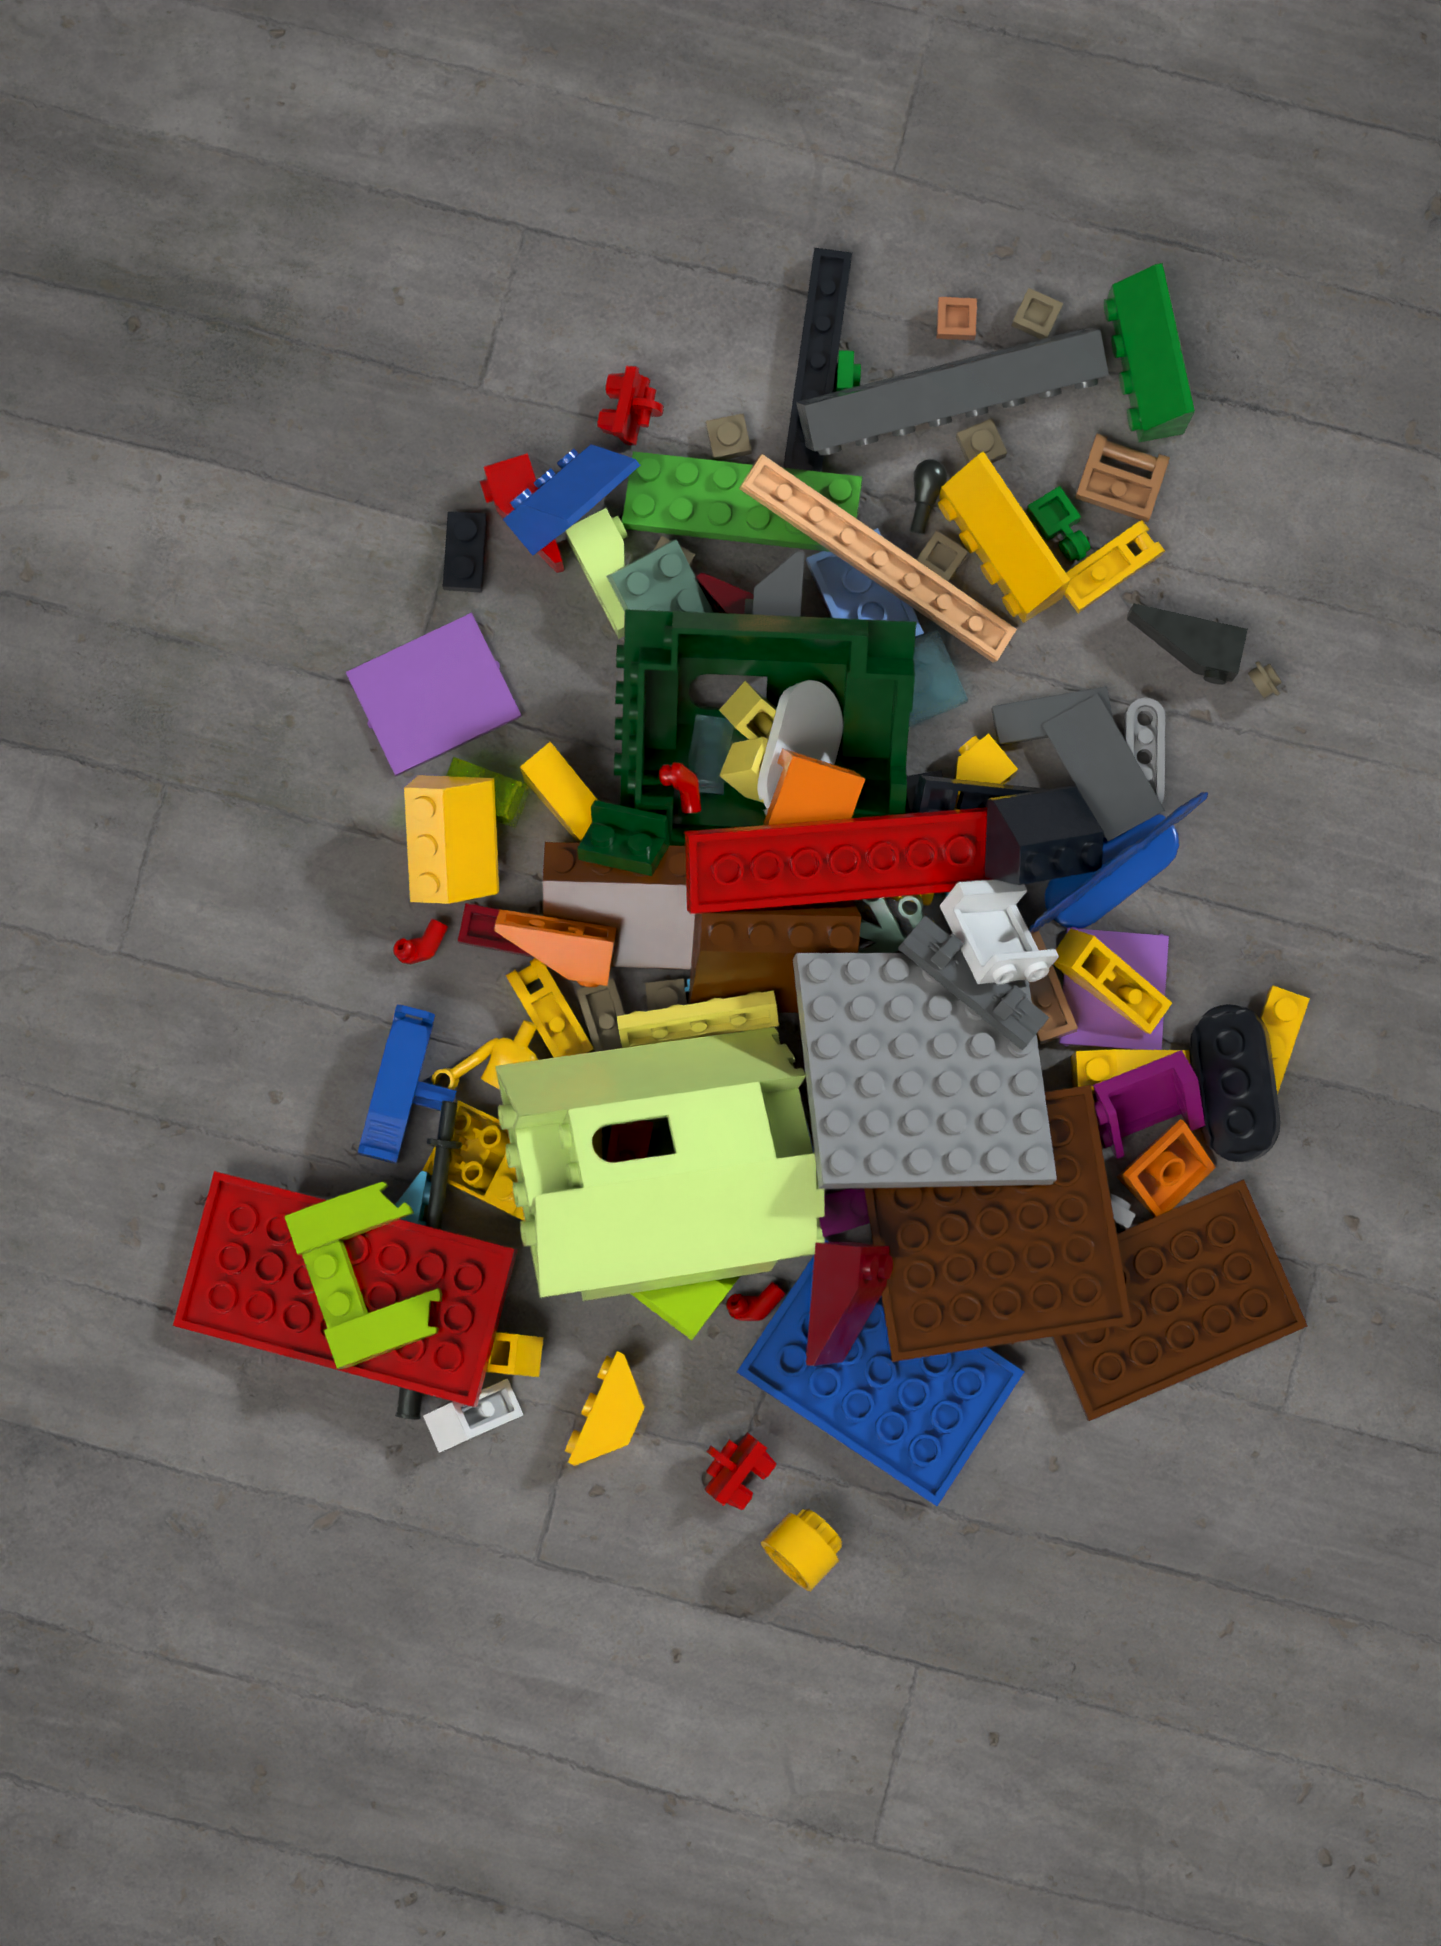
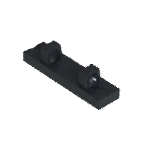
M920 775L917 795L911 813L986 808L987 799L1047 789ZM958 791H960L957 807L955 808Z

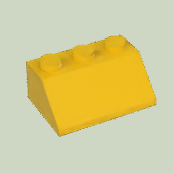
M418 775L404 787L410 902L450 904L498 894L499 874L494 778Z

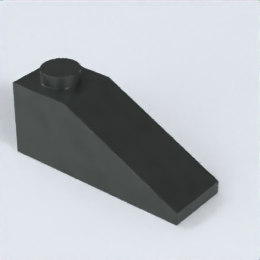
M1133 603L1128 612L1127 620L1193 673L1204 675L1203 680L1222 685L1226 684V681L1232 682L1238 675L1248 629Z

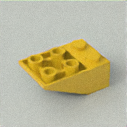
M458 1100L453 1141L462 1142V1148L451 1150L447 1183L525 1221L523 1206L517 1207L514 1200L513 1183L518 1182L515 1168H509L506 1159L505 1147L506 1144L510 1143L508 1129H501L499 1119ZM436 1146L422 1170L430 1175L433 1174Z

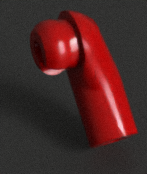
M673 762L672 765H663L659 771L660 782L664 786L673 785L674 788L680 791L682 813L700 812L701 801L697 776L682 763Z
M431 919L422 937L410 940L405 938L399 939L394 944L393 953L400 962L410 965L430 960L435 955L449 927L437 920Z
M771 1281L759 1296H742L737 1293L731 1295L727 1300L726 1308L730 1316L738 1321H762L786 1294Z

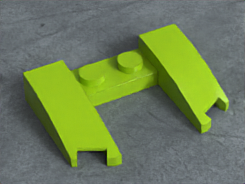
M383 1181L285 1216L297 1254L303 1256L328 1329L324 1330L337 1369H346L437 1334L439 1330L436 1327H428L431 1301L442 1302L441 1289L432 1290L371 1313L367 1311L343 1241L414 1214L412 1207L404 1202L397 1208L382 1193L389 1186Z

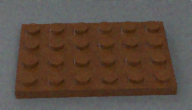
M1244 1179L1134 1225L1127 1231L1118 1232L1117 1238L1132 1324L1053 1336L1052 1340L1087 1420L1091 1421L1308 1327L1247 1185Z

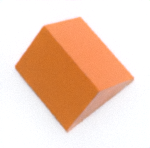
M1180 1119L1172 1123L1117 1178L1155 1217L1172 1210L1216 1167L1190 1128Z

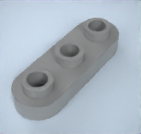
M1140 698L1135 700L1126 711L1124 739L1136 760L1137 753L1145 752L1149 755L1150 762L1148 764H1141L1138 760L1137 762L1162 804L1165 795V711L1156 700ZM1139 714H1146L1149 716L1151 723L1143 726L1139 724L1137 716Z

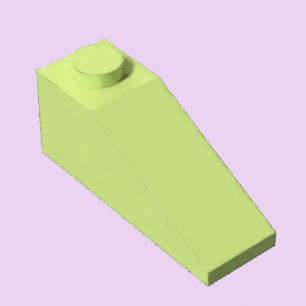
M607 508L573 524L565 533L566 539L618 639L624 637L625 612L606 576L625 566L623 539L628 537L620 518L618 516L611 518Z

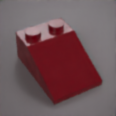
M853 1242L815 1243L806 1365L817 1366L844 1361L885 1290L887 1279L892 1274L893 1260L891 1255H889L890 1246Z

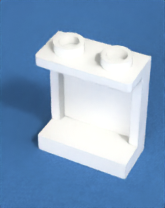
M999 880L958 882L940 904V908L952 933L964 943L960 949L977 984L996 983L1002 985L1018 980L1038 981L1049 973V968L1059 957L1055 949L1038 950L1016 906L1027 892L1025 885H1015Z

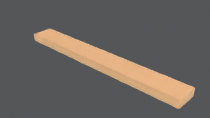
M763 454L758 457L740 485L739 489L991 662L998 661L1017 629Z

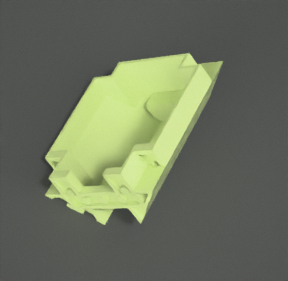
M775 1027L495 1066L503 1105L498 1106L499 1122L502 1130L508 1129L510 1143L506 1144L505 1147L506 1159L509 1168H515L518 1182L513 1183L514 1200L517 1207L523 1206L525 1221L520 1224L521 1237L524 1246H530L540 1298L581 1291L582 1299L585 1301L768 1272L772 1270L778 1260L815 1254V1243L825 1242L819 1217H824V1189H819L815 1153L812 1150L799 1092V1086L806 1077V1073L802 1068L794 1069L793 1062H795V1057L786 1044L780 1045L779 1033ZM668 1117L675 1154L610 1163L600 1159L593 1150L592 1137L603 1126Z

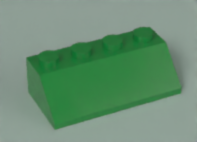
M1160 263L1112 284L1107 299L1103 301L1107 322L1113 321L1115 335L1111 336L1113 354L1115 358H1121L1123 372H1119L1120 388L1123 395H1129L1131 408L1127 409L1128 425L1131 432L1136 431L1138 442L1184 434L1195 412L1163 263Z

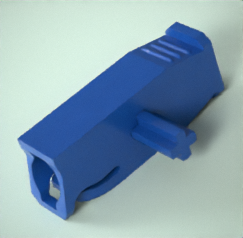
M397 1004L357 1153L359 1155L397 1164L413 1104L441 1111L442 1101L454 1102L456 1090L419 1081L434 1026L435 1014ZM406 1014L412 1015V1016H415V1017H419V1018H423V1019H422V1020H418V1019L410 1018V1017H407Z

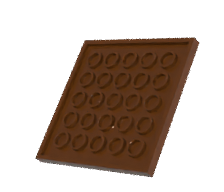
M1091 1085L1045 1092L1057 1180L1051 1185L864 1188L873 1244L890 1246L889 1255H891L893 1260L892 1274L887 1279V1286L882 1293L892 1362L1132 1324Z

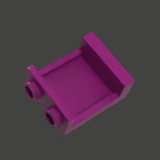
M1182 1050L1093 1085L1096 1097L1094 1106L1099 1124L1101 1144L1104 1149L1111 1147L1116 1159L1124 1157L1121 1138L1180 1114L1191 1131L1205 1126L1198 1078Z

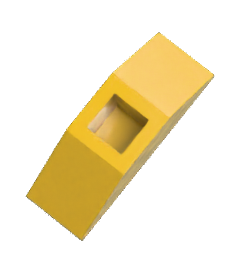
M617 1351L614 1358L606 1356L597 1378L604 1380L598 1395L590 1392L581 1412V1415L587 1417L581 1432L574 1429L567 1443L565 1452L571 1454L568 1463L574 1466L629 1445L640 1421L645 1405L626 1355Z

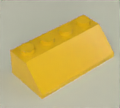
M984 451L981 452L941 487L938 506L949 522L954 520L962 531L959 537L965 548L970 553L976 552L983 562L980 567L991 585L997 583L1005 595L1002 597V601L1008 612L1013 617L1018 615L1022 622L1025 623L1061 600L1070 579Z

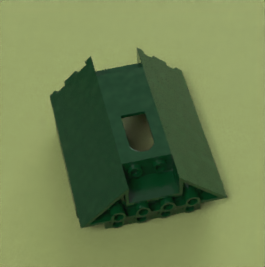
M625 609L624 644H617L616 668L624 669L623 681H616L615 704L623 705V717H615L614 735L615 740L622 741V752H615L614 776H621L620 806L665 815L668 820L669 846H685L686 831L763 825L766 818L763 811L766 809L764 803L744 797L719 776L732 743L749 739L728 721L720 712V708L700 706L689 695V686L696 677L704 674L767 677L766 699L776 708L783 692L796 683L814 680L827 686L837 698L843 716V732L834 765L852 770L865 778L852 818L905 814L910 712L913 710L915 682L914 649L916 622ZM673 762L682 763L697 776L701 801L700 812L682 813L680 791L674 788L673 785L664 786L660 782L659 771L663 765H672Z

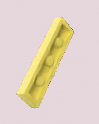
M774 990L751 992L747 995L725 999L713 998L706 1002L688 1005L678 1004L664 1009L646 1012L635 1011L627 1015L617 1016L622 1048L779 1026Z

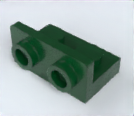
M595 800L590 807L592 823L577 847L578 860L653 876L669 847L667 817L657 813Z

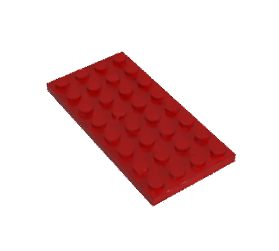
M214 1171L173 1326L477 1407L518 1249L402 1219L343 1241L368 1313L435 1289H441L442 1302L431 1301L428 1327L439 1328L437 1334L349 1368L337 1369L324 1332L328 1328L303 1256L297 1254L285 1216L327 1200Z

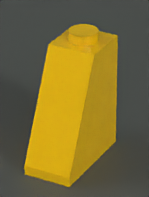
M549 742L521 765L520 769L525 783L572 837L580 843L592 823L590 807L597 798L556 747Z

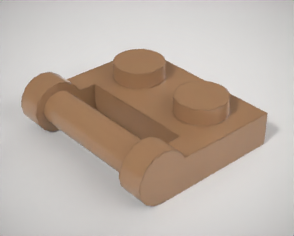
M1097 433L1075 499L1148 523L1170 457L1161 454L1155 457L1107 441V436ZM1103 455L1151 471V478L1148 479L1100 463L1101 456Z

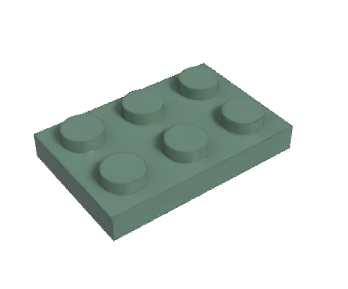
M677 539L664 544L606 576L624 612L625 609L713 613Z

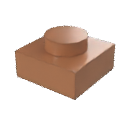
M939 297L936 339L975 340L977 298Z

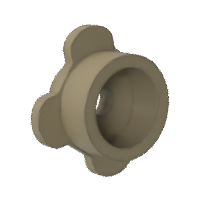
M1259 661L1255 662L1257 667L1248 672V675L1265 699L1273 693L1279 695L1280 692L1276 686L1281 684L1282 681L1269 663L1263 667Z

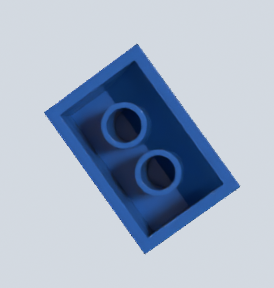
M592 444L581 453H578L573 448L557 462V465L561 468L557 473L550 468L533 482L538 488L534 493H531L527 488L510 502L514 510L504 517L503 521L533 556L570 528L640 466L638 461Z

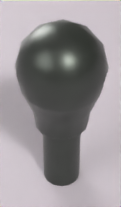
M935 459L922 461L914 471V502L916 507L910 532L925 535L931 506L935 505L941 487L947 481L945 466Z

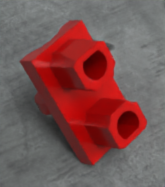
M626 366L625 373L608 374L605 386L606 394L611 399H619L616 410L603 408L599 413L597 426L601 431L617 436L625 445L636 446L640 427H649L650 418L660 417L664 411V406L654 401L657 390L649 387L650 379L641 375L638 367Z
M748 1432L738 1445L729 1439L721 1451L710 1445L706 1452L715 1459L706 1472L713 1478L704 1490L721 1505L725 1506L727 1503L737 1509L744 1510L752 1499L753 1492L742 1484L743 1480L750 1471L764 1480L771 1474L777 1463L766 1452L767 1447Z

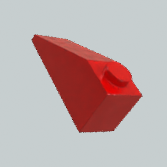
M528 453L484 466L486 479L479 481L486 504L494 501L497 513L502 518L514 510L510 502L528 488L531 493L538 489L533 484L536 481V477ZM554 539L538 551L537 554L556 573L564 571V566L556 539Z

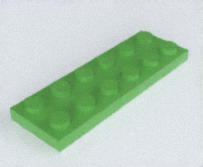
M633 451L632 458L636 459L640 466L629 475L622 518V524L625 529L831 552L739 489L753 464ZM783 468L857 519L862 476Z

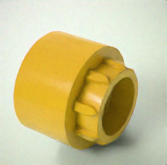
M802 1509L797 1516L788 1513L763 1539L761 1545L767 1555L789 1578L803 1589L811 1591L839 1562L836 1553L842 1548V1540L834 1529L818 1514L810 1509Z

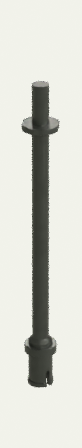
M442 1101L437 1139L427 1138V1144L436 1146L426 1226L441 1229L451 1150L462 1148V1142L453 1141L458 1103ZM400 1387L395 1416L404 1419L420 1420L423 1393Z

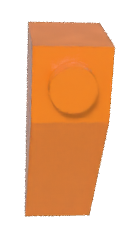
M500 909L495 923V932L568 980L577 981L578 984L585 987L608 985L617 931L616 927Z

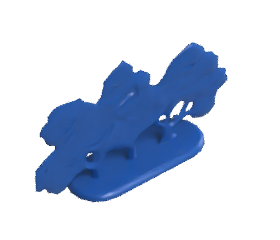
M1201 792L1184 805L1179 806L1167 817L1158 814L1110 841L1103 837L1102 868L1095 872L1051 879L1044 894L1047 910L1035 921L1034 925H1030L1028 929L1030 934L1038 931L1040 927H1043L1044 924L1051 922L1053 919L1059 925L1067 928L1076 927L1080 929L1088 927L1168 867L1175 859L1179 848V837L1174 824L1180 822L1204 802L1208 797V792Z

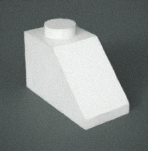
M506 1379L482 1389L477 1407L451 1402L423 1417L440 1453L523 1416V1413L509 1380Z

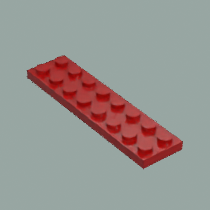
M987 807L686 831L687 911L690 914L951 892L958 882L995 880L985 877Z

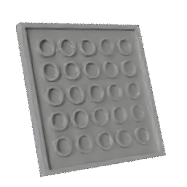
M797 953L795 955L793 967L819 1189L1051 1185L1057 1180L1037 1035L1021 1050L904 953ZM1018 980L1008 982L1012 987L1016 985L1027 994L1025 998L1032 1003L1029 981Z

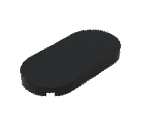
M1220 1005L1208 1010L1202 1016L1203 1018L1199 1021L1198 1025H1195L1190 1038L1192 1067L1198 1078L1205 1126L1200 1127L1205 1143L1220 1157L1233 1162H1249L1265 1155L1275 1144L1280 1132L1281 1121L1270 1037L1265 1023L1252 1010L1238 1005Z

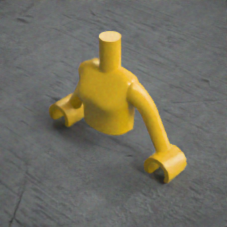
M523 1020L514 1040L505 1037L489 1040L455 1067L435 1071L431 1079L433 1085H436L440 1081L441 1075L445 1073L450 1078V1084L447 1088L454 1090L458 1086L461 1076L490 1056L481 1079L500 1090L495 1066L539 1060L536 1054L528 1048L537 1026Z

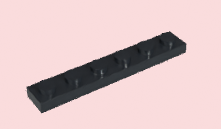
M814 247L783 468L822 472L824 455H819L818 451L806 448L796 402L833 393L852 252Z

